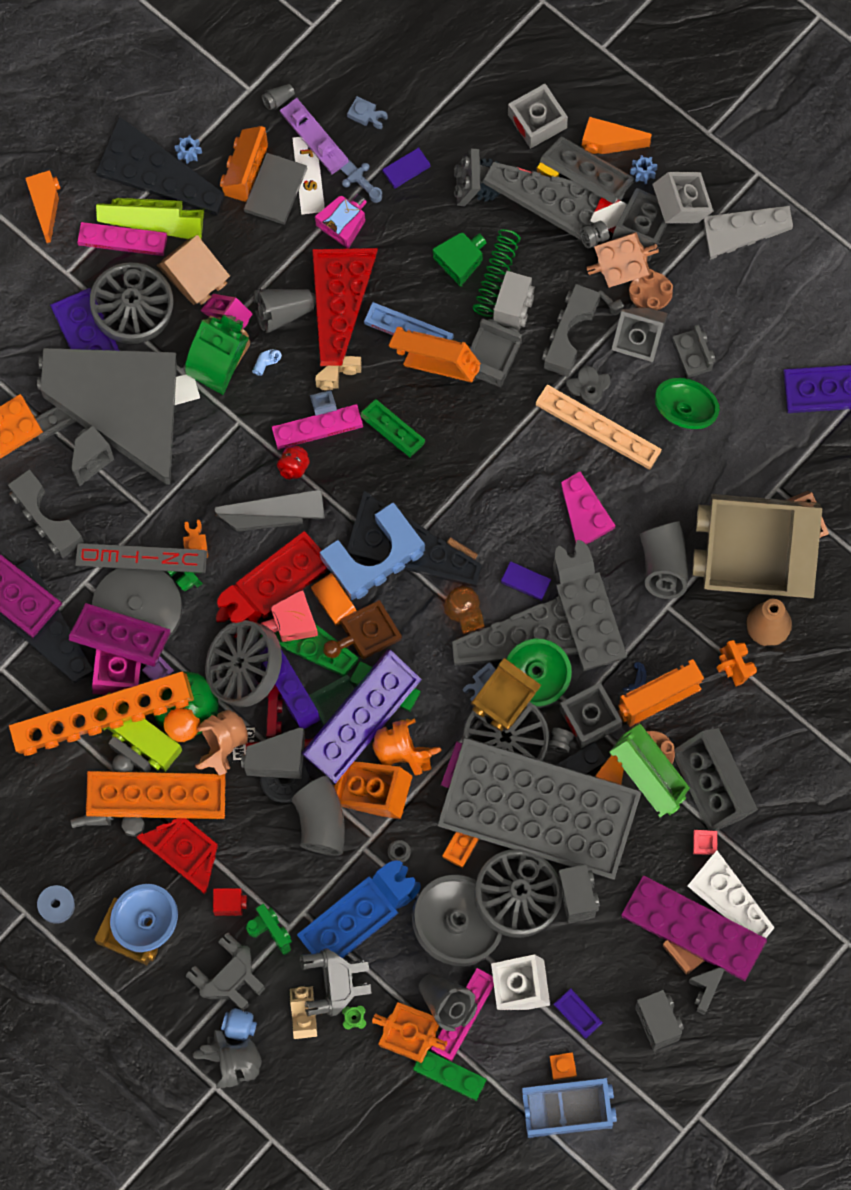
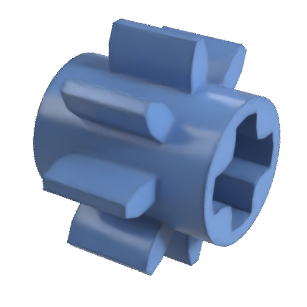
M190 135L188 138H179L180 144L175 145V151L179 152L177 154L178 160L183 158L187 164L189 161H198L197 154H202V148L198 147L200 145L199 139L194 141Z
M641 155L638 161H632L634 168H631L630 174L636 176V182L640 180L647 184V180L650 178L655 179L656 173L654 171L657 170V164H652V157L646 158Z

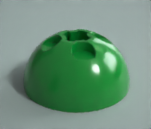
M183 671L188 676L194 698L193 701L188 702V706L183 708L192 710L193 714L200 719V724L211 715L216 717L219 700L211 692L206 678L194 672ZM171 689L163 692V700L166 701L172 697ZM175 706L168 708L167 712L155 716L153 713L156 723L164 731V719L171 710L176 709Z

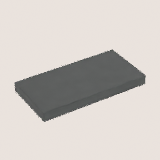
M560 137L542 155L540 160L541 163L613 204L633 184L635 179L564 137Z

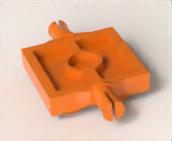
M397 1002L393 1013L388 1018L375 1014V1018L372 1019V1023L384 1027L383 1035L379 1041V1046L420 1063L423 1062L431 1046L443 1051L446 1049L447 1041L436 1038V1031L439 1025L436 1023L433 1015Z

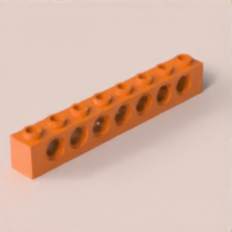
M182 671L9 725L16 752L28 756L37 753V749L42 747L46 749L59 746L58 742L61 741L74 742L80 740V736L87 733L89 736L100 734L102 729L106 727L115 729L124 726L123 722L132 720V722L142 721L146 719L145 715L154 713L156 716L166 713L168 708L174 706L176 709L189 705L188 702L193 701L194 698L188 676ZM171 689L172 697L169 700H163V692ZM149 696L150 704L147 707H142V698ZM122 703H128L129 709L125 714H120L119 707ZM105 709L107 716L104 720L99 721L98 713L100 710ZM84 716L85 724L78 728L76 720L78 717ZM58 723H62L64 726L60 734H56L54 731ZM40 729L42 736L38 741H34L33 733Z

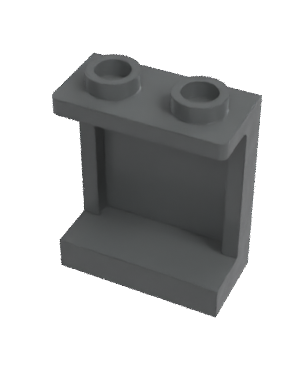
M481 319L479 330L470 347V350L481 363L479 372L475 377L501 388L522 343V334L514 328L502 327L492 319Z

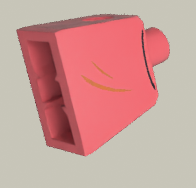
M303 590L272 606L271 612L274 619L261 623L270 628L274 633L279 632L282 642L318 636L317 628Z

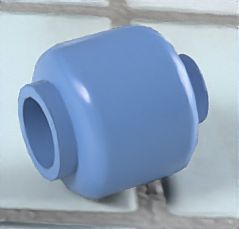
M233 1008L230 1013H225L221 1030H224L226 1037L244 1042L248 1039L249 1035L254 1036L257 1022H253L254 1017L252 1013Z

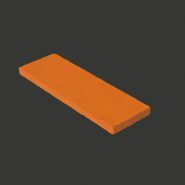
M87 771L86 816L225 819V774L219 776V774Z

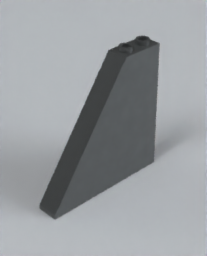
M43 348V356H39V369H42V377L38 376L37 389L41 390L43 398L85 428L89 429L94 426L109 445L164 484L170 485L177 373L176 353Z

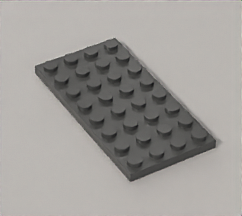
M464 737L438 826L508 848L528 851L541 858L571 867L587 864L588 871L592 870L594 874L615 880L642 792L635 788Z

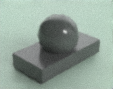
M116 737L110 740L109 745L111 749L118 753L112 761V768L115 772H132L134 766L142 772H149L151 770L150 763Z

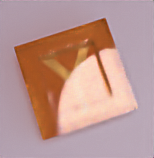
M479 607L458 614L463 634L484 627Z

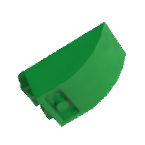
M223 315L221 320L211 317L201 322L189 350L185 367L186 375L222 395L226 391L249 340V337L241 332L243 321H235L236 317L232 315L229 317Z

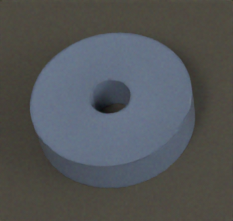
M54 885L41 892L38 897L37 908L40 915L46 921L55 924L62 923L72 916L75 909V900L68 889ZM54 901L60 902L58 908L52 907Z

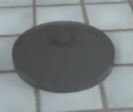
M115 569L100 582L92 600V605L170 629L169 638L176 631L182 615V601L179 590L174 581L164 571Z
M447 875L430 882L417 897L412 911L413 929L421 946L435 959L453 966H469L481 962L495 950L502 937V934L491 929L482 920L477 911L474 901L476 880L462 875ZM481 892L483 902L496 899L492 893ZM499 904L486 910L495 919L500 913L501 907ZM503 917L499 921L502 925H504Z

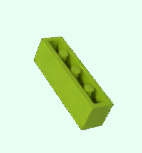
M122 703L119 707L120 714H125L129 707ZM105 709L99 711V721L106 718L107 711ZM146 719L138 722L129 720L123 722L124 726L115 729L106 727L113 732L112 737H116L123 743L125 741L131 746L132 750L140 756L143 755L149 759L148 762L157 771L161 768L166 772L182 752V748L177 742Z

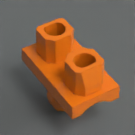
M732 640L728 641L727 645L720 649L721 656H719L721 664L716 668L718 672L725 671L727 677H732L735 686L742 685L757 672L754 663L749 662L745 664L742 657L748 654L745 643H735Z

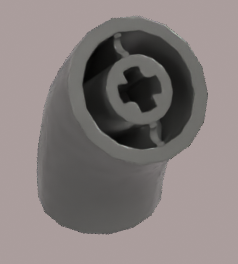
M680 521L639 534L645 558V587L654 596L664 599L682 596L687 590L688 561Z
M323 776L307 784L292 798L301 824L300 846L312 852L339 856L343 854L345 842L344 815L332 782L328 776Z

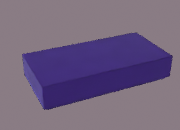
M417 148L385 167L383 174L395 189L431 166L422 151Z
M510 561L501 583L542 601L551 583V579Z
M571 988L553 1004L584 1039L588 1038L603 1023Z

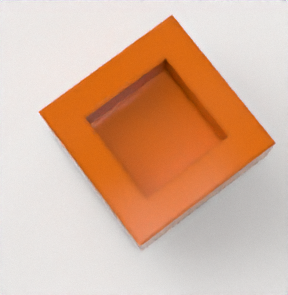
M573 1052L549 1057L553 1081L577 1077Z

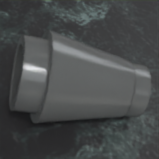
M290 84L266 90L265 94L262 95V101L268 110H276L294 96L295 92Z

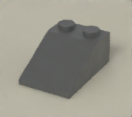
M636 188L616 225L611 240L637 232L639 241L644 248L654 244L658 246L668 223L664 221L657 196ZM653 255L647 256V261H650Z

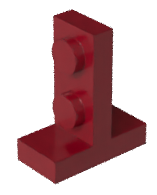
M275 685L265 697L268 698L267 739L282 734V721H278V713H283V699H279L282 696Z

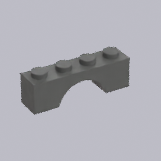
M577 284L573 291L569 290L565 300L568 303L565 310L561 309L557 320L560 322L558 329L554 328L550 336L552 344L550 348H545L542 356L544 369L569 377L577 358V350L570 344L567 334L576 323L593 319L600 301V292Z
M30 469L8 484L11 491L8 495L16 505L18 503L21 504L24 508L21 510L28 521L33 520L37 525L34 527L41 538L46 536L49 540L47 545L55 555L59 553L64 558L77 549L78 543L84 544L82 536L69 519L52 521L41 514L40 503L45 491Z

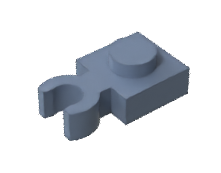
M358 96L347 113L348 118L365 126L370 121L377 129H382L383 127L382 123L378 122L377 119L383 118L387 120L388 115L384 111H375V104Z
M490 662L473 676L476 681L474 684H468L463 688L465 693L475 690V695L470 698L471 701H473L496 670Z

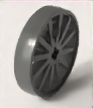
M122 263L107 269L97 278L90 293V310L95 324L107 337L120 343L139 344L155 338L165 329L173 311V294L169 283L157 270L140 263ZM123 274L124 288H121L113 277ZM146 276L155 281L146 289L142 290L143 282ZM131 279L138 280L136 285H131L128 282ZM108 283L117 294L101 290V287ZM159 287H161L165 293L164 295L148 297ZM97 297L113 302L101 305L95 304ZM161 303H168V308L164 311L149 306ZM115 311L105 320H101L98 313ZM145 313L162 318V320L156 325ZM123 316L118 331L109 327V325ZM130 316L132 317L135 334L123 333ZM137 316L150 329L149 331L140 333Z
M244 620L227 625L217 634L207 653L205 675L211 692L218 699L236 707H249L260 702L269 694L278 679L282 662L280 643L274 632L263 624ZM249 628H251V630H250V632H249V634H248V637H247V630H248ZM261 633L263 637L257 642L258 637ZM236 634H237V643H236V641H235V639H234V636H235ZM227 645L230 648L233 655L224 652V649ZM266 647H268V653L259 655ZM221 656L230 660L231 662H224L220 664ZM268 661L266 671L262 670L261 663ZM257 674L263 676L260 684H258L255 678ZM248 684L252 690L250 694H248ZM237 691V699H234L235 693Z
M531 702L527 704L525 711L508 731L505 729L500 731L493 725H489L486 722V715L482 718L473 710L468 715L463 727L462 743L464 737L468 738V734L493 738V740L485 743L496 745V747L514 752V748L521 754L532 758L535 757L518 743L542 746L538 758H535L542 761L547 753L549 745L548 726L540 710ZM530 711H533L540 721L515 731ZM474 716L482 721L486 729L493 730L495 733L470 729L469 727ZM540 727L543 729V741L518 737ZM502 732L504 734H511L510 743L500 741Z
M507 850L490 858L480 870L474 887V901L480 917L491 929L504 936L524 938L541 932L555 919L562 903V886L555 869L544 858L524 850ZM507 859L519 860L515 876ZM500 862L507 879H504L491 867ZM522 869H530L532 877L524 876ZM540 870L549 878L546 881L529 885L536 879ZM484 875H488L501 887L483 884L482 879ZM552 886L554 897L537 894L535 891ZM517 889H519V890L521 891V892H520V895H521V896H518V895H517ZM481 892L503 896L483 902ZM508 901L495 919L486 910ZM534 901L553 904L551 913L545 912ZM513 905L509 928L500 924L499 921ZM528 908L543 919L544 922L535 926ZM519 909L528 929H517Z

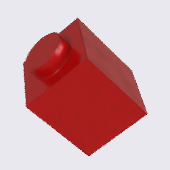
M241 888L213 889V912L215 916H243V909H247V895H243Z

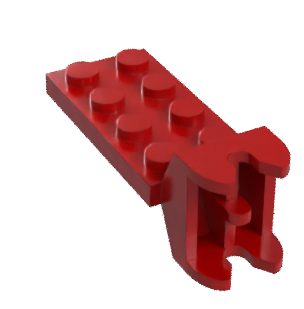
M303 531L241 578L235 585H231L221 593L217 601V606L221 608L217 612L216 621L226 622L230 619L233 623H239L244 620L257 622L261 616L265 619L272 613V606L300 592L328 570L320 559V552L322 550Z

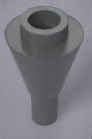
M85 814L82 817L71 819V826L76 828L83 825H111V820H114V817L86 816Z

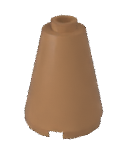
M769 599L758 604L750 611L747 617L748 634L753 641L760 645H779L790 634L792 627L791 617L780 600Z

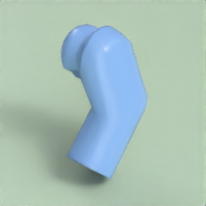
M271 349L260 353L252 372L262 376L266 366L277 363L281 359V352Z

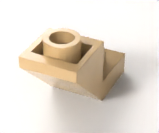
M345 356L342 366L325 367L316 375V387L325 391L339 388V372H343L346 375L361 373V357Z
M301 986L290 989L294 1039L317 1037L316 1015L307 1016L305 1009H308V1007H305V1002L314 1001L313 986Z

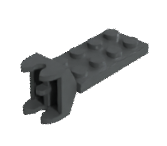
M577 540L574 555H568L567 551L559 545L555 550V559L553 561V571L558 583L556 589L583 671L627 659L600 572L595 573L593 558L588 546L583 541Z

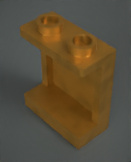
M504 658L471 702V705L474 706L472 710L482 718L486 715L492 719L491 724L498 730L502 731L505 729L508 731L541 685Z
M114 898L94 940L103 947L148 965L149 961L155 959L158 948L147 952H134L123 947L113 936L110 918L112 909L118 900ZM152 920L147 922V926L152 924Z

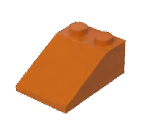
M354 761L337 781L334 788L339 797L341 807L381 817L401 819L412 775L398 766Z

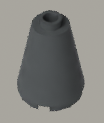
M309 289L255 290L253 295V302L258 303V310H255V314L263 331L266 330L265 333L271 332L313 311L316 305L315 294L311 293Z
M435 974L424 976L419 983L421 995L436 1023L444 1030L456 1031L455 1028L461 1025L463 1027L466 1026L474 1017L477 1010L476 996L468 988Z

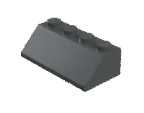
M719 728L702 731L674 749V759L685 782L690 787V793L709 831H718L746 818L758 810Z

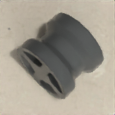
M552 728V739L549 741L548 748L560 753H569V742L573 740L574 734L564 729Z

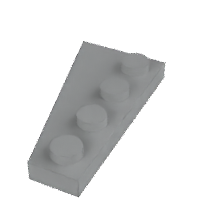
M790 206L707 216L703 219L710 260L717 258L720 254L733 252L736 248L744 245L749 246L760 239H767L793 228Z

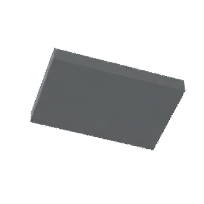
M266 153L244 207V212L285 225L308 169L307 165Z

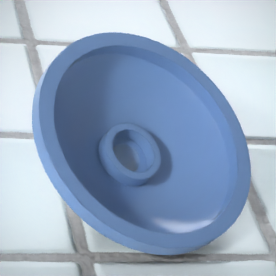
M142 884L130 888L119 897L112 909L110 926L113 936L123 947L134 952H147L160 947L170 938L175 930L178 920L176 902L164 888L154 884ZM152 920V924L147 926V922Z

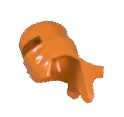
M415 718L393 722V729L390 730L387 727L377 730L374 735L373 750L382 765L392 766L395 763L407 762L414 775L422 774V770H431L430 758L442 750L441 747L414 748L408 726L416 723Z

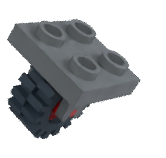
M471 148L461 161L455 165L454 177H456L457 185L455 186L454 195L457 197L458 206H466L476 194L478 195V200L484 197V201L494 200L500 194L482 183L493 164V159H488L487 161L482 159L480 161L479 149Z

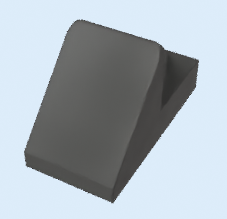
M720 967L689 979L688 983L705 990V992H699L694 1003L698 1005L696 1012L702 1015L706 1014L725 969Z

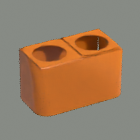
M332 573L311 586L314 595L336 627L341 624L342 618L356 612V608Z

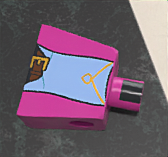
M359 194L351 202L345 197L339 196L315 216L316 226L348 249L365 223V213L361 209L367 202Z

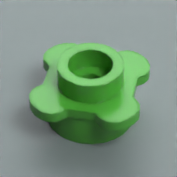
M347 1006L342 1010L343 1015H345L343 1023L345 1029L350 1030L352 1027L363 1029L366 1026V1021L364 1020L365 1008L363 1006L351 1008Z

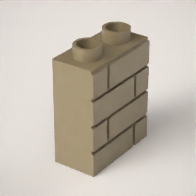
M711 494L710 505L698 504L696 531L708 532L706 550L694 549L692 576L703 577L704 589L814 598L822 518L820 503Z

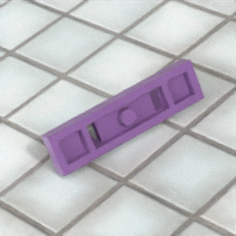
M297 98L280 110L281 115L331 174H334L349 162L345 154ZM306 118L308 119L307 121H305L303 124H301V125L299 126V123H301V122H302L303 120H305Z

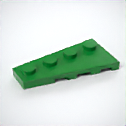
M317 624L315 625L318 636L282 642L279 632L274 633L282 649L343 677L359 660L347 648L342 649L340 655L336 658L327 657L323 652L324 644L335 639Z

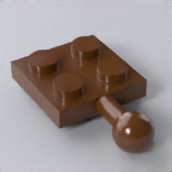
M378 600L342 618L340 623L348 636L338 642L335 640L326 642L323 652L329 658H336L340 655L342 649L353 644L363 660L401 641L402 636L383 604Z

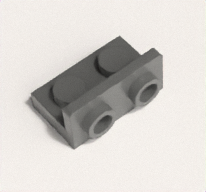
M695 325L692 331L672 337L687 379L712 371L715 356L712 349L708 350L706 345L708 342L707 335L704 330L701 331L699 325Z

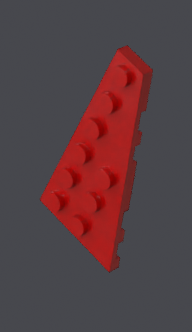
M378 248L313 249L320 366L343 365Z

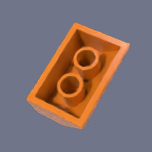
M259 126L243 129L240 137H236L233 146L235 149L233 156L230 155L227 161V174H223L220 181V187H222L225 196L247 202L268 147L265 127Z

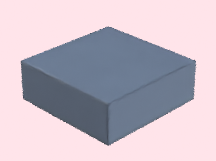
M331 390L310 395L316 416L337 410Z

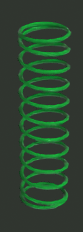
M501 229L498 231L500 236H497V240L505 244H515L516 248L512 250L501 243H495L494 246L501 251L512 252L513 256L509 257L500 251H492L491 253L497 258L509 259L511 262L507 265L495 258H490L489 262L496 266L507 267L510 272L508 266H511L513 263L511 259L515 257L514 251L518 249L517 243L520 242L521 237L514 231ZM500 232H511L514 235H516L518 239H510L508 237L503 236ZM499 238H504V239L509 240V241H511V242H506V241H503V240H501V239H499ZM496 245L506 247L509 250L499 248ZM494 253H499V254H502V255H504V256H506V257H501V256H498V255H496V254H494ZM491 260L498 261L504 265L494 263ZM486 267L492 273L506 274V272L497 267ZM489 268H494L496 270H499L500 272L490 270ZM484 274V277L488 280L503 283L502 279L493 274ZM486 275L493 276V277L497 278L498 280L491 279V278L487 277ZM481 282V284L487 288L499 290L501 289V287H498L492 282ZM484 283L491 284V285H493V286H495V287L487 286V285H485ZM478 289L483 295L498 298V295L488 289ZM480 290L487 291V292H489V293H491V294H493V295L486 294V293H484V292H482V291H480ZM476 297L481 303L496 305V302L486 297ZM478 298L488 300L489 302L482 301ZM473 304L472 308L476 313L487 317L494 316V310L482 304ZM475 308L478 309V310H480V311H484V312H492L493 314H492V315L483 314V313L478 312L477 310H475Z

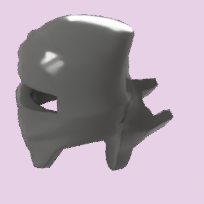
M217 1030L214 1031V1037L207 1038V1045H202L200 1050L193 1053V1058L220 1062L222 1079L216 1083V1089L233 1087L242 1081L247 1082L256 1079L262 1063L259 1051L251 1039H246L241 1044L230 1045L226 1042L223 1031Z

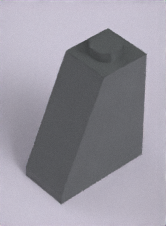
M297 728L247 746L246 754H242L241 767L245 769L247 776L301 779L304 757L301 753L304 751L306 737L304 729Z

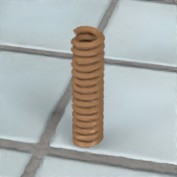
M451 537L447 541L448 545L458 551L460 550L474 560L478 556L474 551L472 552V550Z

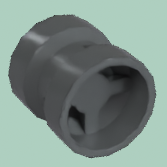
M602 220L593 223V226L580 228V237L586 248L594 247L598 242L603 243L609 240L608 228Z

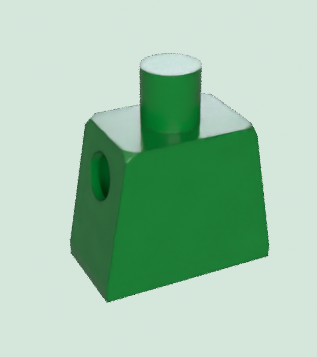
M459 233L433 249V259L459 286H462L482 263L483 254L479 249L486 245L487 242L479 233L471 240L464 233Z

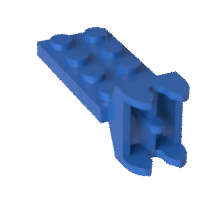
M401 861L389 862L376 872L373 879L370 876L367 877L299 932L297 936L311 954L320 953L323 948H328L341 958H344L398 914L396 909L406 906L420 892L421 884L416 882L414 877H405L408 867L403 866Z

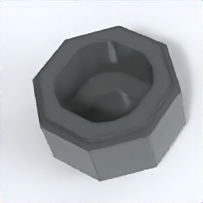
M124 817L121 826L126 835L136 837L143 833L145 823L141 817Z

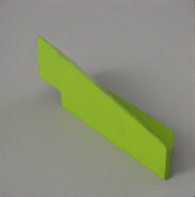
M116 198L112 199L111 204H96L98 222L133 229L164 232L169 236L189 239L196 235L200 239L202 238L204 210H182V201Z

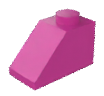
M212 294L201 310L205 315L209 317L211 315L215 318H222L223 315L228 317L232 315L236 317L235 321H243L242 329L247 326L250 317L253 315L236 297Z

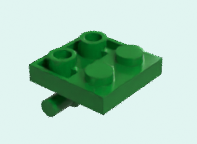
M263 903L256 908L258 917L248 922L246 930L254 938L267 930L282 954L285 955L291 951V937L284 926L279 928L277 925L280 922L271 907L267 909Z

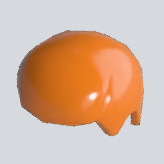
M179 708L171 710L165 717L163 724L167 735L172 740L186 742L194 738L199 732L197 727L201 721L193 714L192 710Z

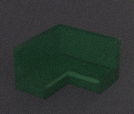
M349 675L309 695L318 710L323 727L353 692L354 687L351 684Z

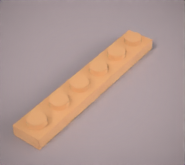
M546 385L536 401V406L649 470L661 453L662 449L549 385Z

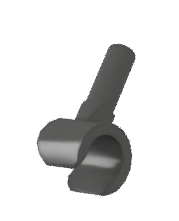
M600 290V297L608 304L613 315L621 313L624 307L622 301L619 299L613 302Z

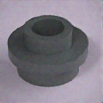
M396 840L389 845L388 856L392 861H401L403 863L409 859L411 849L405 841ZM396 849H402L404 853L401 856H397L395 851Z

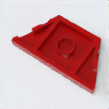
M176 818L168 824H162L150 832L137 836V839L203 894L207 892L218 844L186 818Z

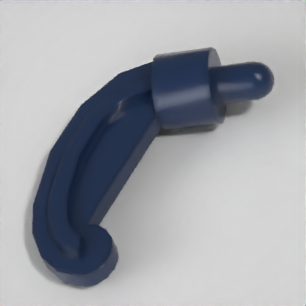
M640 662L634 664V667L638 669L635 683L622 689L624 692H631L645 685L646 670Z

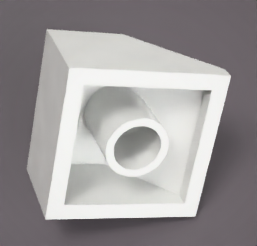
M534 954L491 964L498 1010H529L550 1005L545 963L542 958Z

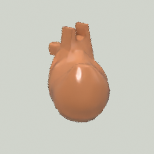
M231 710L222 711L217 717L211 715L197 727V730L199 732L202 731L207 740L210 752L202 756L200 762L195 766L199 770L214 767L219 776L227 773V770L231 768L227 759L228 754L234 748L248 743L245 723L237 713Z

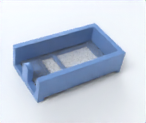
M607 1078L522 1088L528 1138L612 1129L613 1122H617L616 1110L610 1106V1099L614 1098L612 1084L607 1083Z

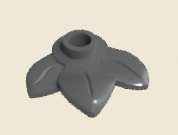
M587 365L580 369L578 378L566 380L569 392L573 395L581 396L582 400L590 405L600 401L603 391L608 389L611 383L609 374L598 375L593 367Z

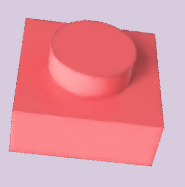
M694 830L693 854L713 855L717 850V831Z

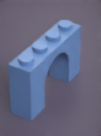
M391 503L375 514V522L392 545L389 556L382 563L375 566H364L355 562L339 540L320 552V559L334 575L351 601L356 597L357 599L364 597L368 593V589L374 585L379 586L387 580V576L393 572L394 574L399 573L405 568L406 563L411 560L416 561L424 554V542L394 503Z

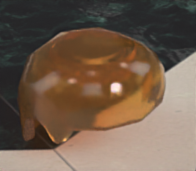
M465 586L451 590L444 602L446 615L451 620L457 622L467 620L469 618L468 612H470L471 617H474L480 606L477 593L472 588Z

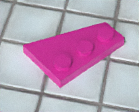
M581 472L561 482L575 544L577 540H581L587 545L615 529V524Z

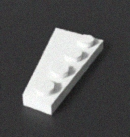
M716 850L688 887L727 919L767 938L775 927Z

